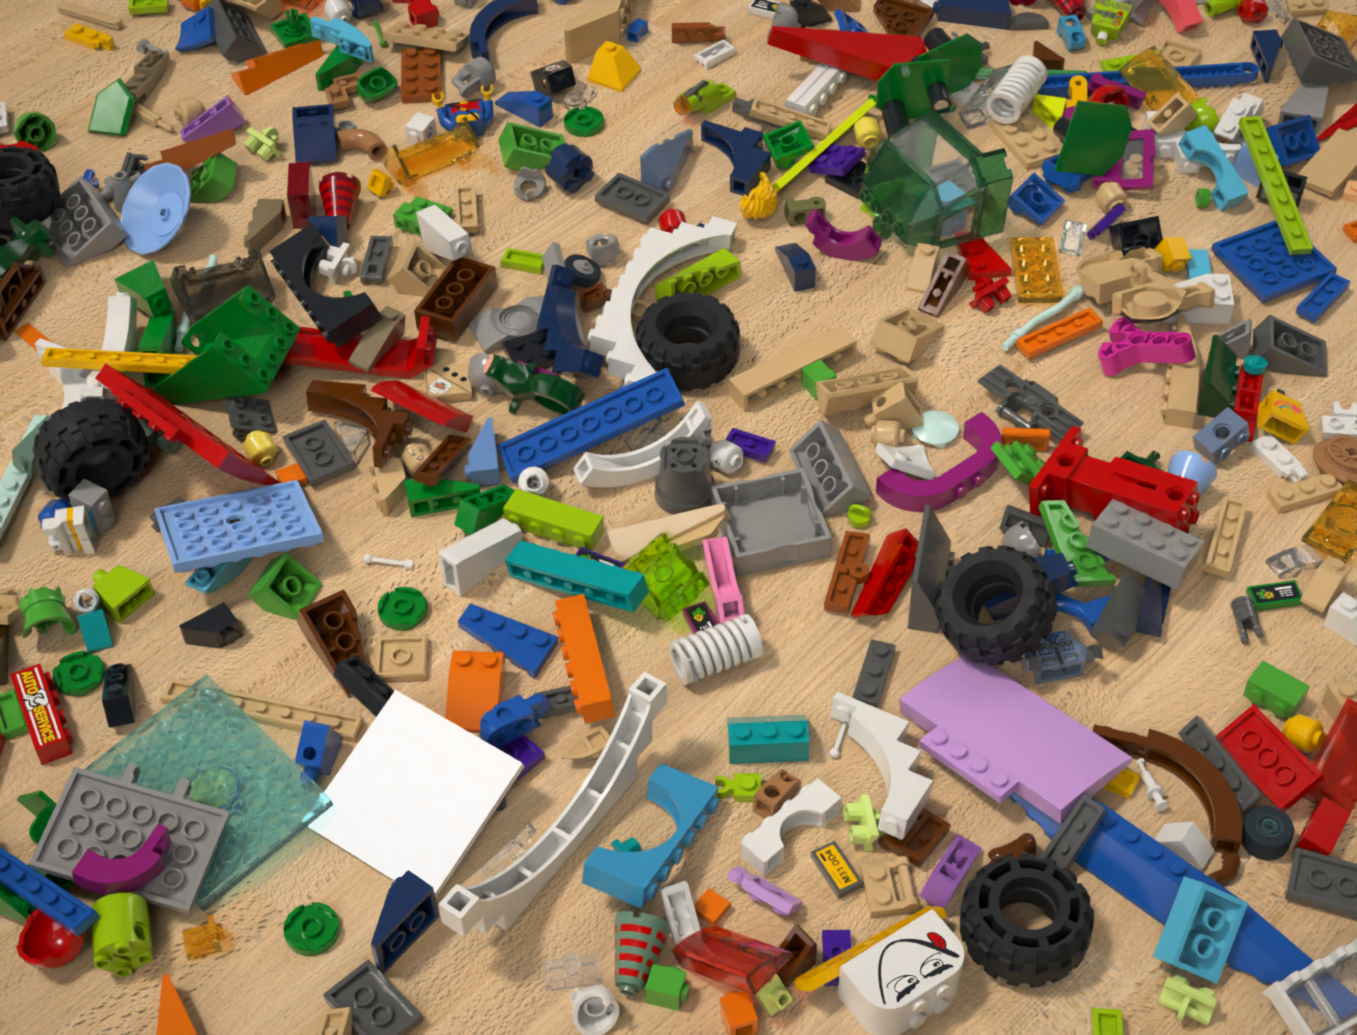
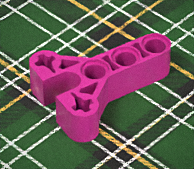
M1126 317L1119 318L1113 323L1109 331L1111 342H1103L1098 351L1101 368L1106 376L1117 375L1123 369L1141 362L1182 364L1191 362L1196 356L1190 334L1185 332H1144L1132 324Z

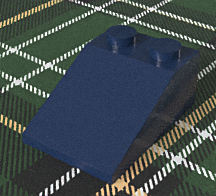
M409 869L402 876L397 877L391 884L371 941L376 967L383 975L439 918L434 887Z

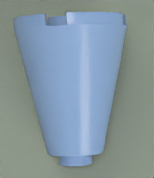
M1178 451L1170 459L1168 473L1198 481V492L1201 497L1216 479L1218 474L1217 468L1210 460H1208V463L1201 460L1202 455L1198 453Z

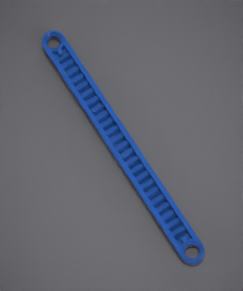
M1252 62L1047 75L1045 83L1038 90L1037 94L1056 97L1063 95L1064 98H1067L1069 82L1072 77L1077 75L1083 76L1088 84L1094 73H1100L1105 79L1117 81L1120 84L1137 88L1144 92L1148 89L1151 92L1159 89V92H1161L1164 88L1170 91L1173 87L1175 91L1179 87L1185 90L1188 86L1191 89H1194L1195 86L1201 89L1203 85H1206V88H1209L1211 85L1217 88L1219 84L1222 87H1225L1227 84L1233 87L1235 83L1254 82L1258 77L1259 67Z

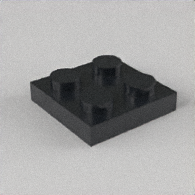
M537 331L502 342L503 350L509 361L518 363V360L528 364L534 362L537 363V367L542 369L553 367L556 354L544 350L547 339L546 332Z

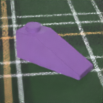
M227 95L180 130L181 138L184 142H188L228 129L237 130L243 125L245 118L243 112Z
M957 834L932 871L919 896L931 906L944 907L945 909L982 848Z

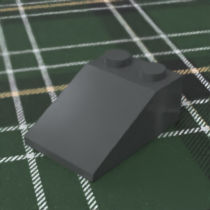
M1272 315L1266 317L1253 329V355L1261 356L1267 360V370L1276 373L1325 377L1327 375L1326 341Z

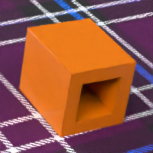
M748 990L740 992L731 991L725 996L719 997L720 1014L728 1035L758 1034V1018Z

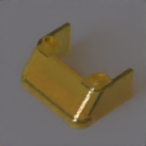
M464 117L453 130L400 151L396 144L392 145L382 158V162L399 185L409 187L415 184L419 178L456 163L463 165L470 162V157L480 148V145L467 117Z

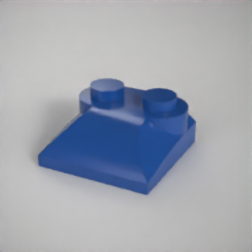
M1059 155L1044 160L1042 165V176L1045 178V181L1053 185L1058 184L1070 193L1079 191L1083 182L1094 176L1054 171Z
M1034 172L1008 198V206L1014 213L1025 214L1042 225L1066 200Z

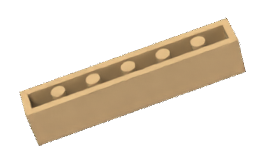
M841 325L828 330L803 344L729 379V396L743 411L749 410L801 384L802 368L821 359L829 369H832L855 358L857 340Z

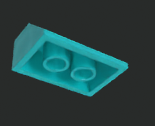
M805 715L727 718L729 764L809 761L810 741L808 720Z

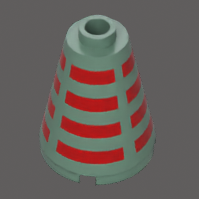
M622 911L616 914L614 920L615 986L620 988L622 994L635 996L637 992L644 990L652 965L656 964L670 934L671 927H669L670 924L664 919L641 912L640 917H633L634 911Z

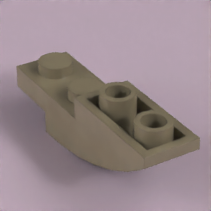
M158 50L151 51L134 66L135 74L125 83V86L135 100L147 99L152 94L163 76L169 60V54L161 53Z

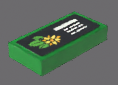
M1296 580L1249 586L1246 590L1247 596L1251 597L1254 601L1256 611L1303 605L1300 602L1302 593Z

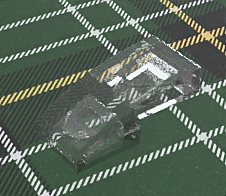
M1310 544L1277 553L1266 560V564L1279 579L1298 577L1302 570L1317 569L1324 560Z

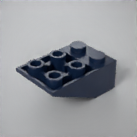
M334 105L292 107L295 162H310V164L336 162L337 123Z

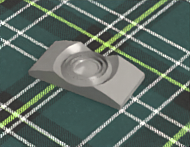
M544 296L526 297L518 304L507 308H491L470 321L469 327L483 352L488 354L503 349L502 342L540 331L536 327Z

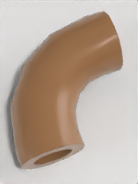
M354 128L336 132L341 151L360 149L366 151L373 160H379L387 154L385 142L371 131Z

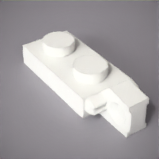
M1270 433L1251 442L1250 449L1280 478L1288 477L1293 483L1307 478L1308 473L1301 462Z

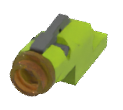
M710 79L702 80L697 85L679 94L673 106L679 115H688L697 110L707 115L736 98V91L723 82L716 84Z

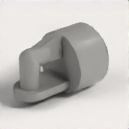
M477 57L464 65L451 79V83L460 91L459 94L466 98L475 91H481L482 85L485 89L490 84H493L496 80V73L492 64L487 59Z

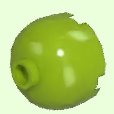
M1201 97L1190 103L1198 116L1184 128L1186 132L1207 125L1210 132L1214 134L1220 121L1213 106L1208 107L1205 103L1208 101L1207 98Z

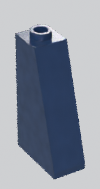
M936 0L933 2L934 13L937 14L938 21L1010 30L1012 13L1008 0Z
M1063 553L1034 558L1048 575L1056 594L1078 585L1074 576L1078 574L1073 560L1067 561ZM1011 593L999 594L985 603L986 610L994 622L1011 614L1017 604L1018 595Z

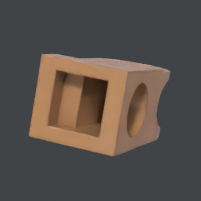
M779 770L754 794L752 811L763 818L773 816L787 800H792L800 788L801 781L785 770Z

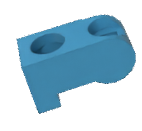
M1077 15L1059 17L1056 32L1059 37L1063 38L1066 49L1076 50L1085 48L1086 38ZM1072 21L1071 26L1066 25V22Z

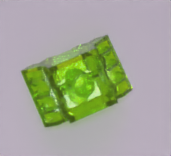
M660 533L622 567V569L644 574L649 593L641 603L657 620L670 621L684 607L691 605L698 598V595L710 585L704 572H698L694 561L688 559L680 551L676 543H671L666 533Z

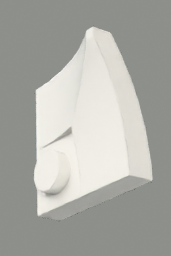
M878 443L874 450L891 468L928 480H932L936 473L930 466L924 446L921 444L892 447Z

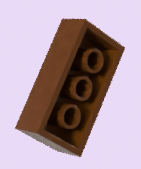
M464 257L452 261L415 308L414 314L417 330H419L421 316L430 317L429 326L434 327L433 334H438V337L456 342L468 327L470 321L474 319L498 287L496 268Z

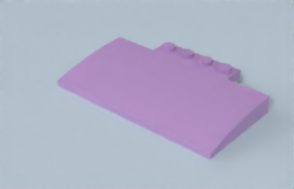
M962 656L935 672L899 699L900 713L928 732L920 740L921 749L1001 804L1015 792L1060 824L1066 820L1083 794L1090 798L1093 797L1132 762L1131 756L992 665H988L986 662H973L968 660L966 656Z

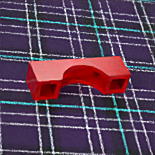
M391 0L393 3L410 4L407 7L409 21L413 26L423 24L427 28L439 25V10L430 0Z

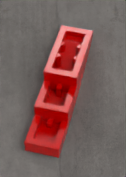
M1241 364L1233 411L1249 424L1250 436L1247 441L1252 442L1262 390L1263 374H1249L1243 369V364Z

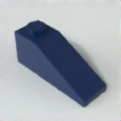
M796 242L776 246L775 251L794 292L815 288L816 267L809 253Z

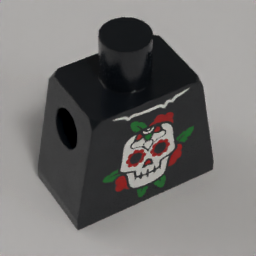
M565 60L530 71L535 91L552 94L576 85L572 66Z

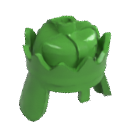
M40 587L35 590L30 588L29 594L21 598L20 604H17L25 620L23 638L31 634L32 627L40 628L41 634H46L45 627L55 625L60 622L67 634H74L76 631V624L66 611L65 595H62L60 587L55 588V591L47 587Z

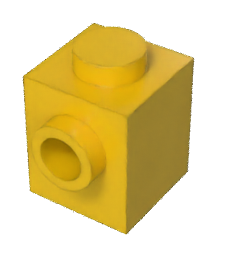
M1183 236L1165 237L1154 249L1163 255V271L1179 272L1192 259Z

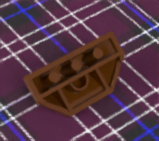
M14 262L0 282V335L5 341L9 339L46 284L41 266Z

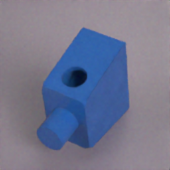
M304 720L295 757V764L303 769L300 783L303 785L315 787L319 774L327 776L331 774L343 737L330 725Z

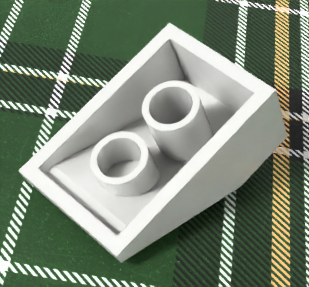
M1204 274L1173 284L1179 288L1194 286L1199 282L1208 284L1215 289L1214 307H1194L1186 312L1178 313L1162 323H1177L1179 314H1184L1187 323L1230 324L1234 300L1229 274Z

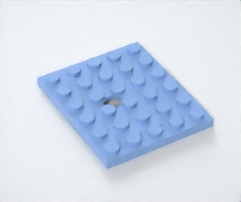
M298 480L154 508L174 573L190 572L200 567H214L229 561L239 562L244 558L263 557L268 553L287 552L292 548L311 547L317 543L324 542L323 533ZM239 519V522L230 524L231 520Z

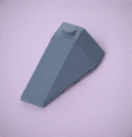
M693 130L683 131L676 134L674 139L670 140L667 138L663 141V144L659 145L656 143L640 156L641 182L664 192H670L675 186L692 150Z

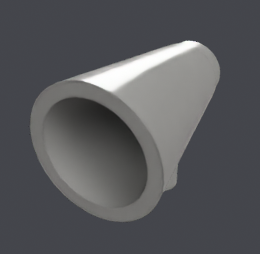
M118 171L114 174V209L117 212L122 213V207L128 192L140 177V173H136L130 178L124 171Z

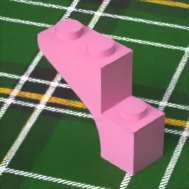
M727 537L702 540L708 589L713 594L716 619L722 624L725 621H731L733 618H738L745 614L742 594L737 586Z

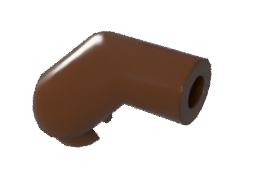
M1224 852L1221 856L1224 859L1222 861V869L1208 874V877L1220 885L1234 880L1238 875L1241 860L1235 852Z

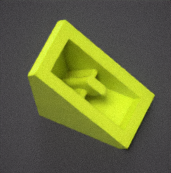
M1037 94L1034 97L1032 112L1053 130L1055 122L1062 118L1065 111L1066 98Z

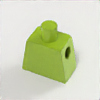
M121 565L115 566L108 573L103 569H99L92 577V580L95 582L93 589L99 596V603L117 623H121L155 595L149 578Z

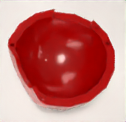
M37 909L25 920L26 924L20 933L16 949L18 956L35 968L55 969L63 967L80 954L87 938V930L77 937Z

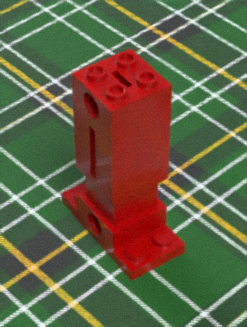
M1075 426L1069 429L1029 484L1030 513L1042 517L1039 509L1042 501L1064 500L1070 510L1074 508L1093 514L1095 522L1110 501L1114 499L1189 534L1191 525L1197 523L1200 511L1197 510V504L1200 499L1198 481L1118 457H1114L1111 463L1088 456V448L1083 447L1084 440L1081 439V428Z

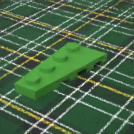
M1064 500L1042 501L1039 509L1055 553H1063L1067 561L1073 560L1078 574L1074 575L1078 584L1075 587L1113 586L1117 579L1113 573H1108L1104 567L1106 563L1101 555L1097 556L1093 550L1086 547L1088 535L1082 534L1079 529L1080 523Z

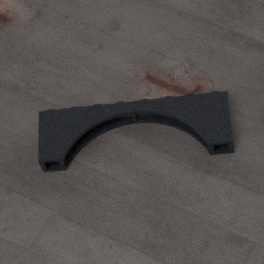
M311 223L270 250L269 252L274 258L270 261L328 343L333 341L335 346L339 348L382 320L383 317L365 292L347 297H327L312 291V279L320 259L329 249V246L314 224Z

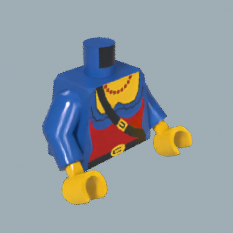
M490 84L491 90L489 92H484V86H481L482 96L485 98V101L483 99L445 104V107H443V92L440 91V100L435 99L433 93L431 101L437 106L436 112L440 125L447 131L453 132L457 139L465 138L467 141H474L477 136L483 135L484 128L489 126L494 117L493 100H491V97L494 95L492 85Z

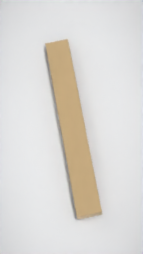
M170 678L160 697L162 704L302 732L304 720L330 725L343 737L342 741L356 743L364 725V718L360 716Z

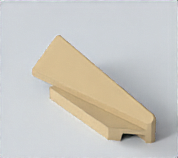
M720 503L608 530V537L618 561L625 564L642 555L645 563L700 545L702 540L716 538L719 534L718 527L724 520H729L731 516L725 504Z

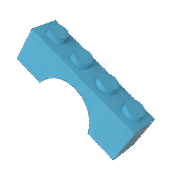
M1207 125L1185 132L1178 145L1188 161L1203 163L1214 173L1216 186L1211 192V197L1219 210L1223 211L1242 204L1249 194L1247 186L1238 176L1235 167L1231 165L1224 150L1221 149L1214 134L1210 132Z

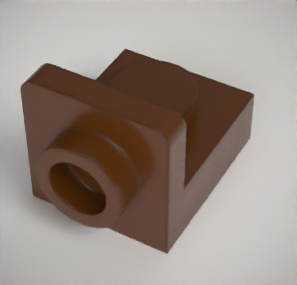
M603 282L579 292L581 309L586 313L601 305H605L606 301L611 300L612 290L607 289Z

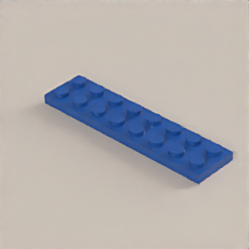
M665 368L496 446L509 477L514 484L518 482L521 472L528 467L535 466L543 470L683 407L685 403L668 368Z

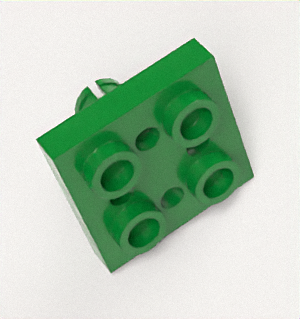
M294 8L290 9L291 14L289 9L285 12L287 19L269 24L271 32L283 48L318 40V38L312 37L310 18L306 13L298 15V10Z

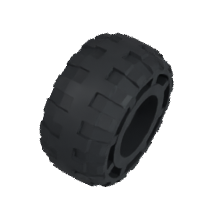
M17 146L0 148V231H14L10 223V219L13 217H17L25 225H28L33 220H37L40 223L48 218V215L55 211L56 205L59 202L58 197H60L59 182L54 165L50 164L49 159L39 151H33L31 148H19Z
M680 292L675 293L673 296H664L658 299L656 304L652 303L646 309L636 327V342L643 356L656 372L668 368L678 389L692 391V389L700 388L702 390L709 388L713 383L718 384L724 380L725 376L735 367L740 353V328L730 308L724 303H719V299L710 295L709 297L704 296L702 293ZM683 343H694L693 345H681Z
M86 398L85 401L69 403L67 407L61 410L58 409L51 414V418L43 422L39 428V434L35 436L33 446L35 457L33 459L38 473L48 490H53L57 497L67 502H70L69 494L83 479L107 489L109 498L119 496L125 489L131 488L138 481L137 478L144 473L147 467L146 462L149 459V443L137 417L132 414L130 409L127 410L120 403L107 398L103 400Z
M999 545L997 549H994L992 546L980 547L976 553L971 554L968 552L961 556V561L955 566L952 564L945 572L946 579L945 581H940L936 593L938 599L935 605V615L946 639L959 653L966 656L968 660L976 663L986 662L988 665H1003L1004 661L1014 663L1022 660V655L1027 652H1035L1040 647L1039 642L1042 638H1047L1053 628L1051 622L1057 616L1056 592L1043 567L1028 553L1016 551L1014 547ZM1004 593L1018 595L1014 610L1005 619L990 624L978 622L979 613L988 600Z
M1022 853L1020 857L1015 858L1011 854L996 859L995 864L989 863L978 870L976 877L973 881H969L965 889L960 909V934L962 942L966 943L967 953L977 965L982 964L984 971L994 979H997L999 976L1006 979L1008 985L1019 987L1020 983L1030 984V988L1045 986L1047 981L1054 983L1067 977L1069 971L1073 968L1077 969L1083 961L1090 945L1094 925V909H1091L1090 896L1082 883H1077L1075 874L1067 867L1063 869L1058 867L1053 859L1045 857L1043 860L1035 858L1034 854ZM1014 903H1030L1042 908L1053 922L1041 929H1024L1008 921L1001 910Z

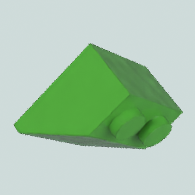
M285 552L270 560L248 594V597L266 612L297 621L299 609L310 604L322 582Z

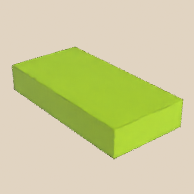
M507 248L500 261V265L503 268L542 275L545 269L542 259L544 254Z

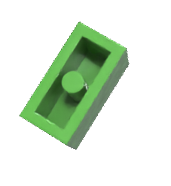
M1262 661L1247 680L1243 696L1251 702L1270 710L1275 715L1288 720L1294 717L1305 702L1310 686Z

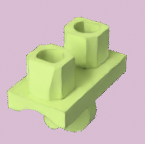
M251 127L248 128L246 132L250 137L243 143L248 151L254 153L261 147L256 153L266 162L273 155L278 158L282 155V152L276 149L275 143L279 141L276 128L268 127L263 129L261 133Z
M869 794L860 795L858 802L846 803L843 809L845 821H857L858 825H851L848 830L850 843L863 844L864 851H873V842L879 836L885 834V832L878 829L881 813L879 809L872 810Z
M765 956L759 957L752 967L741 973L748 984L749 991L755 995L768 1016H773L778 1010H783L792 1002L793 998Z
M1175 975L1173 979L1167 977L1158 1003L1177 1011L1176 1019L1181 1022L1186 1015L1208 1026L1218 1000L1215 998V992L1206 987L1200 988V990L1188 986L1189 982L1187 979L1179 975Z

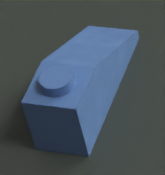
M487 418L468 454L469 464L465 465L466 479L471 478V483L479 484V487L500 484L492 418Z

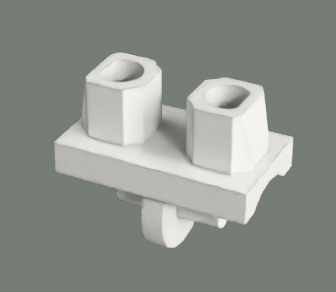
M343 242L340 248L330 245L327 251V260L332 262L321 260L319 264V274L329 276L330 284L335 285L341 274L352 275L358 269L355 258L350 257L347 253L348 243Z

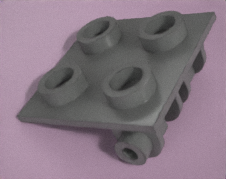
M238 396L224 398L230 426L233 429L232 434L236 439H244L248 430L277 433L269 400Z

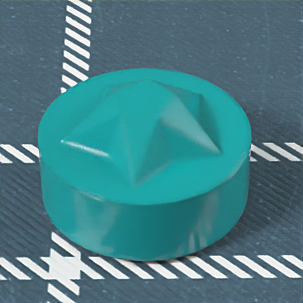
M1249 355L1244 359L1243 369L1249 374L1261 375L1266 372L1268 362L1261 356Z

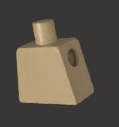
M903 381L874 396L872 399L873 411L864 415L865 422L869 428L876 425L879 420L899 421L902 429L924 425L922 407Z

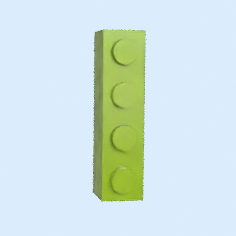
M515 489L503 508L504 518L511 523L517 524L521 530L574 546L577 549L583 547L593 551L604 534V519L602 515L523 490Z

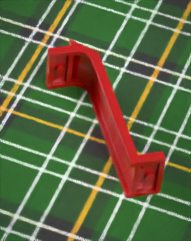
M421 316L418 337L412 340L399 339L367 373L348 363L349 358L364 335L359 334L337 348L333 341L330 343L326 341L319 329L300 327L301 329L279 369L283 370L285 363L410 379L433 366L438 334H433L434 327L429 326L430 317Z

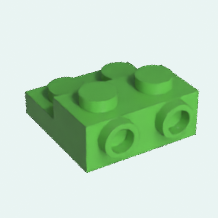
M416 196L410 204L404 202L393 214L394 224L396 228L421 236L416 212L436 205L446 215L451 217L453 210L451 207Z
M996 441L990 447L1011 475L1028 486L1045 464V461L1040 458L1038 459L1037 451L1028 443L1024 445L1015 441L1012 445L1008 443L1004 445Z

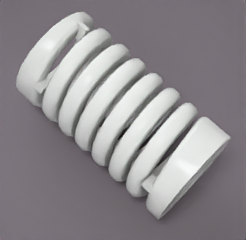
M1025 55L1019 57L987 99L986 107L991 117L1004 124L1016 122L1047 79V70L1044 64L1033 56Z
M748 614L733 618L731 621H725L722 624L714 625L713 628L709 627L704 631H698L696 634H690L686 638H679L668 644L672 665L679 680L684 685L696 682L698 679H704L705 675L712 676L714 672L720 673L723 668L728 670L731 668V665L738 666L740 662L746 663L763 656L761 636L756 624Z

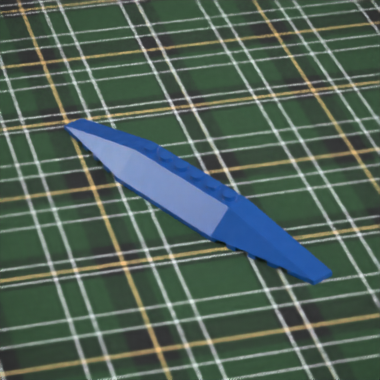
M1015 792L1012 793L1009 798L1014 803H1018L1026 811V815L1032 821L1035 820L1044 829V834L1052 840L1062 824L1049 817ZM1093 799L1107 809L1108 813L1074 862L1163 926L1167 922L1184 877L1203 882L1237 897L1112 809ZM1247 905L1226 963L1229 964L1228 967L1238 972L1243 970L1257 977V981L1266 986L1268 983L1272 985L1276 981L1281 982L1293 972L1301 971L1314 962L1249 905ZM1325 973L1313 980L1340 1021L1357 1011V997L1329 973ZM1304 986L1287 994L1288 997L1295 1000L1299 998L1310 1003L1311 1008L1320 1012Z

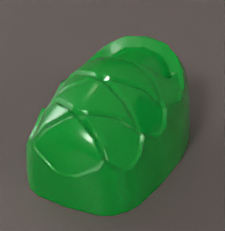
M382 66L376 67L357 80L356 91L365 102L377 101L386 98L394 92L397 87V79Z

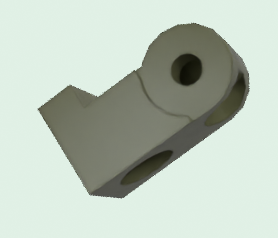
M793 197L785 198L784 214L788 225L806 224L810 211L816 208L825 217L826 201L821 197H811L808 200L794 201Z

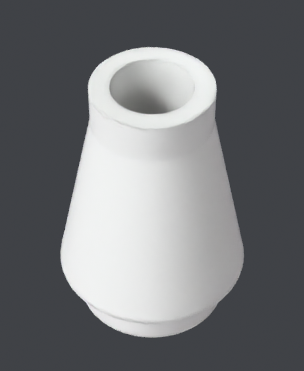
M80 589L74 595V606L84 613L94 611L99 604V596L93 589ZM86 594L87 596L90 595L91 598L89 600H84L82 596Z

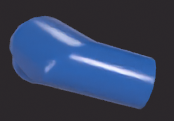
M87 169L83 178L98 190L99 182L96 181L95 183L93 181L95 172Z

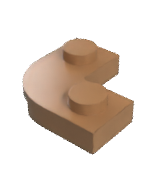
M360 72L333 79L334 84L325 88L328 104H333L334 110L351 106L347 94L357 93L356 84L357 80L361 77Z

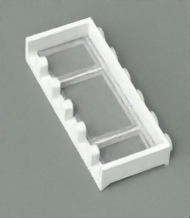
M1357 938L1347 946L1337 948L1327 957L1315 960L1305 969L1293 972L1283 981L1274 982L1262 992L1263 995L1271 1000L1293 1035H1351L1355 1032L1352 1027L1357 1025Z

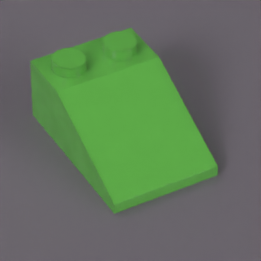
M507 122L498 139L504 167L519 171L522 167L544 169L545 165L549 166L552 158L550 156L551 152L557 146L565 143L564 135Z

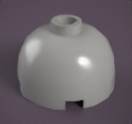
M780 1L771 27L800 28L801 24L798 23L799 16L795 8ZM769 28V31H768L767 39L769 38V34H770V31H771L770 28Z
M487 353L475 354L470 358L468 366V378L471 385L486 396L500 393L495 388L493 381L483 373L485 363L490 357H486Z
M1023 521L1006 531L1002 539V546L1014 547L1016 551H1024L1033 558L1041 557L1038 553L1041 549L1028 527H1024Z

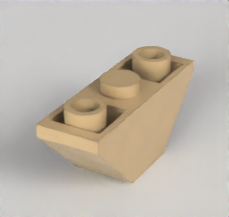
M370 449L372 459H367L370 473L375 472V475L371 476L373 490L378 489V493H374L376 506H382L383 516H386L406 496L404 483L406 478L402 460L391 456L390 459H387L384 468H376L373 462V449Z

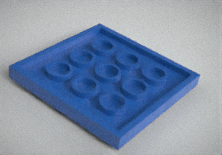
M1276 220L1215 242L1211 248V251L1263 303L1319 282L1330 272L1336 274L1337 268L1314 246L1311 254L1290 255Z

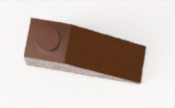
M949 251L946 252L918 306V310L935 317L942 313L961 288L971 269L967 258Z

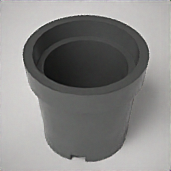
M691 437L672 439L671 443L666 447L664 445L660 451L659 475L655 482L654 491L657 504L662 510L672 515L711 506V486H715V481L710 473L707 447L705 445L703 447L698 443L697 439Z

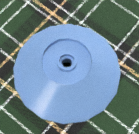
M168 162L155 165L140 175L129 190L122 207L120 223L128 233L123 241L131 251L141 255L158 252L173 240L184 225L189 212L191 188L189 178L180 166Z

